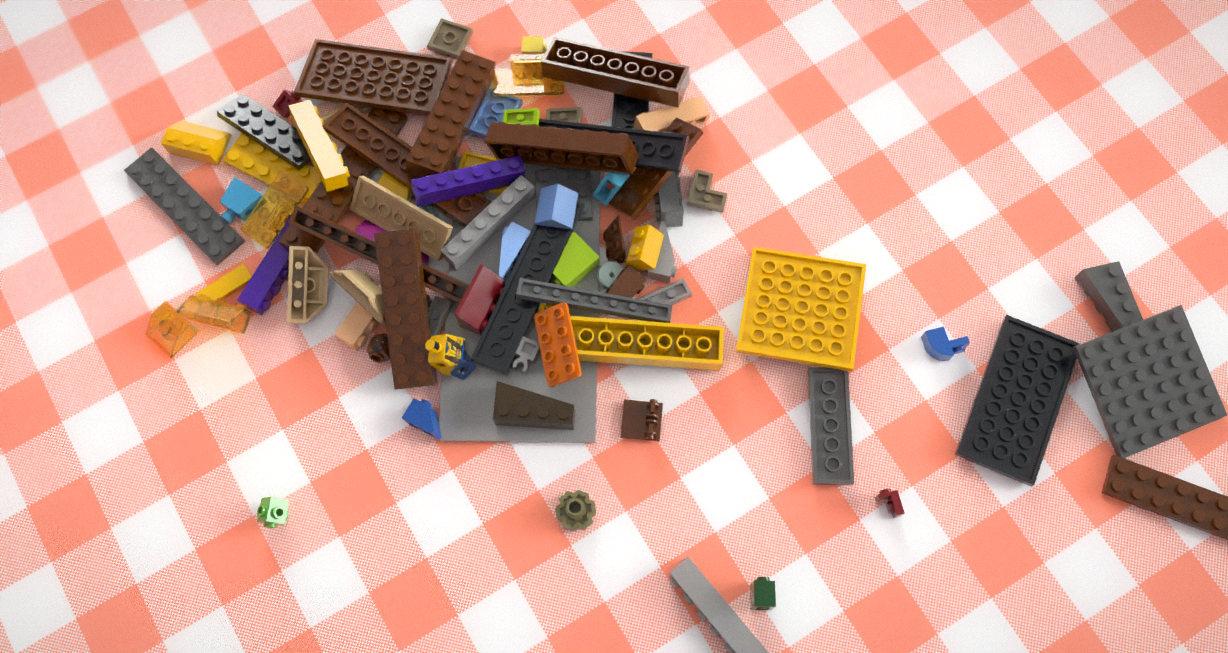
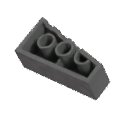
M673 172L654 196L655 204L659 206V210H656V221H660V224L661 221H665L666 227L683 226L684 207L682 205L679 172Z
M1120 261L1082 269L1074 277L1084 287L1087 297H1091L1097 311L1102 313L1107 320L1106 324L1111 331L1143 319Z

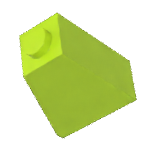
M575 231L571 234L553 271L554 284L574 287L600 265V257Z

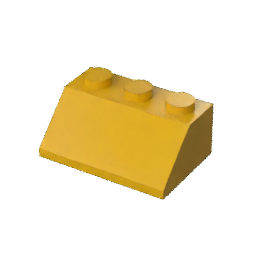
M180 121L167 128L161 144L170 154L219 166L232 134Z

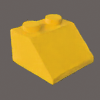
M651 225L635 227L626 266L630 265L636 271L655 269L664 235Z

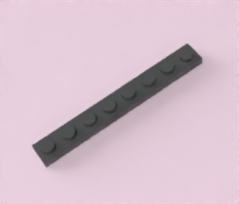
M520 278L516 298L552 305L564 302L568 304L569 308L641 321L670 323L672 305L530 279Z

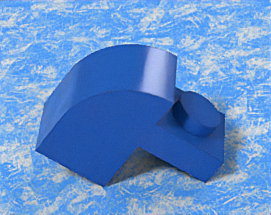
M944 326L927 330L921 336L926 352L932 358L939 361H949L954 354L964 352L965 348L970 344L968 336L949 340Z

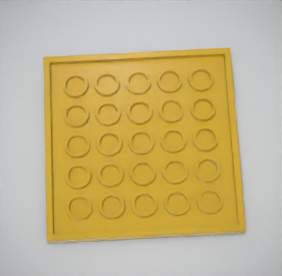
M753 247L736 352L852 372L855 362L866 264Z

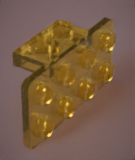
M544 54L510 55L511 68L495 69L493 95L564 94L565 82L543 77L541 60Z
M280 171L241 227V232L261 246L270 248L293 213L295 206H299L309 188L286 172Z

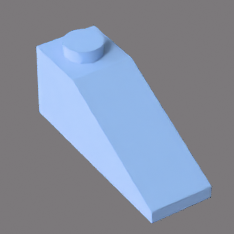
M511 222L509 227L506 226L502 232L499 277L504 280V283L510 276L531 232L514 222Z

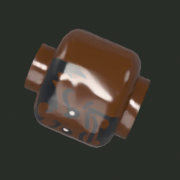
M385 333L374 335L367 347L369 358L374 362L382 363L390 359L388 336Z

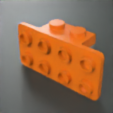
M562 302L536 313L534 319L547 385L554 387L580 377L582 372L568 304Z

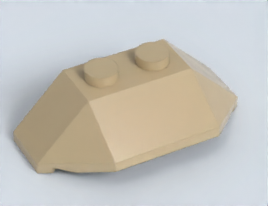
M289 246L287 323H308L327 305L328 266L310 247Z
M359 269L331 270L329 274L333 280L376 321L386 328L381 285L376 286L373 283L374 279L367 272L363 274Z

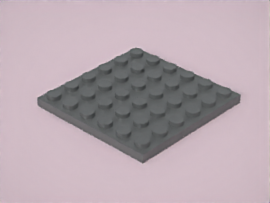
M1182 305L1172 307L1072 347L1113 448L1119 457L1126 458L1228 416Z

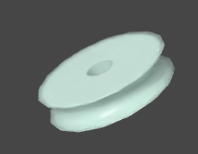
M608 261L602 264L597 271L599 284L608 289L623 267L615 261Z

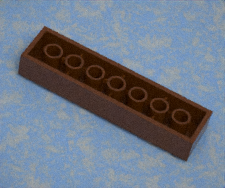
M553 37L541 60L543 77L677 108L690 82V66Z
M462 50L406 159L407 173L418 177H426L448 172L495 76V61Z
M491 122L484 140L498 159L520 155L522 162L525 164L633 175L639 156L629 135L625 133H608L606 131L592 132L590 130L582 131L572 128L560 129L553 126L540 127L538 125L528 126L520 123Z
M418 229L374 233L394 390L435 385L438 383L436 368L429 364V351L425 348L426 342L432 335Z

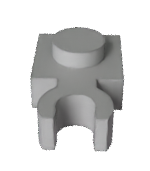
M523 336L515 353L520 358L514 361L513 369L518 364H522L524 366L522 373L527 371V361L533 363L540 348L538 342Z

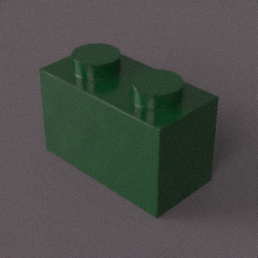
M757 577L750 584V610H772L776 607L775 581H770V577Z

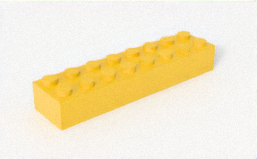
M570 316L579 361L720 371L723 365L724 327Z

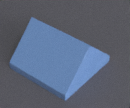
M560 184L541 188L535 225L572 230L578 193Z

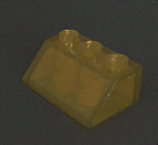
M199 294V297L191 295L177 308L176 313L191 321L245 334L252 313L243 304L235 303L230 305L226 300L219 298L216 301L210 300L211 297Z

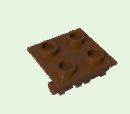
M618 215L604 231L603 240L606 242V258H608V261L624 263L626 255L620 215Z
M624 399L620 438L660 442L663 403H658L656 399H650L649 402Z

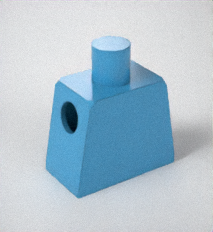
M234 177L220 200V203L226 209L221 218L229 224L236 216L243 221H247L267 201L261 193Z

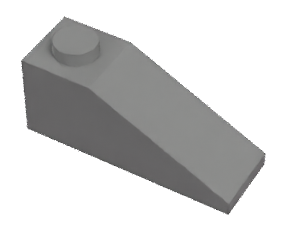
M661 221L659 232L664 237L656 268L648 270V278L670 283L671 277L675 278L677 267L674 266L675 259L666 223Z

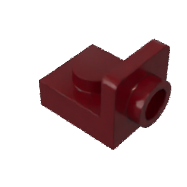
M283 90L272 107L283 118L288 119L290 116L289 105L303 101L301 97H295L294 91Z
M891 488L879 491L875 500H888L886 502L887 511L889 514H892L893 519L905 514L898 490L891 491Z

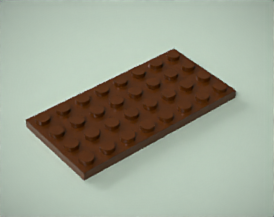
M315 39L294 94L295 97L344 104L347 102L351 105L429 116L445 85L452 61L450 57Z

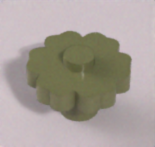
M576 490L573 494L567 491L559 498L560 504L555 507L556 518L562 521L563 528L574 532L578 528L586 530L588 526L592 525V517L597 512L596 504L593 500H589L588 493Z

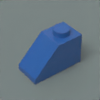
M413 398L402 419L410 426L440 440L441 432L437 412L431 408L432 404L424 399L419 401Z

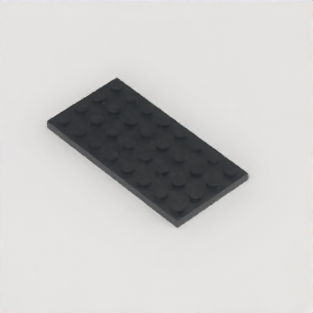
M1006 314L955 455L1028 486H1034L1077 359L1072 347L1080 343Z

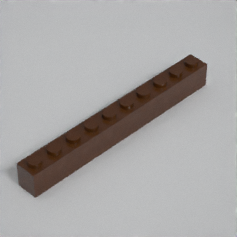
M295 206L288 222L289 224L378 265L375 240L304 207ZM422 263L425 287L460 303L469 284Z

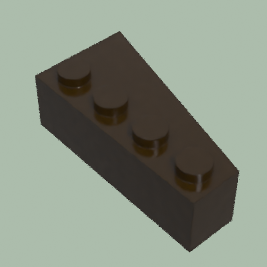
M497 381L493 421L495 425L574 430L575 407L573 404Z

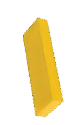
M243 263L195 293V296L202 307L208 310L246 286L252 275Z

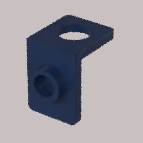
M464 350L463 360L450 373L461 380H465L477 366Z

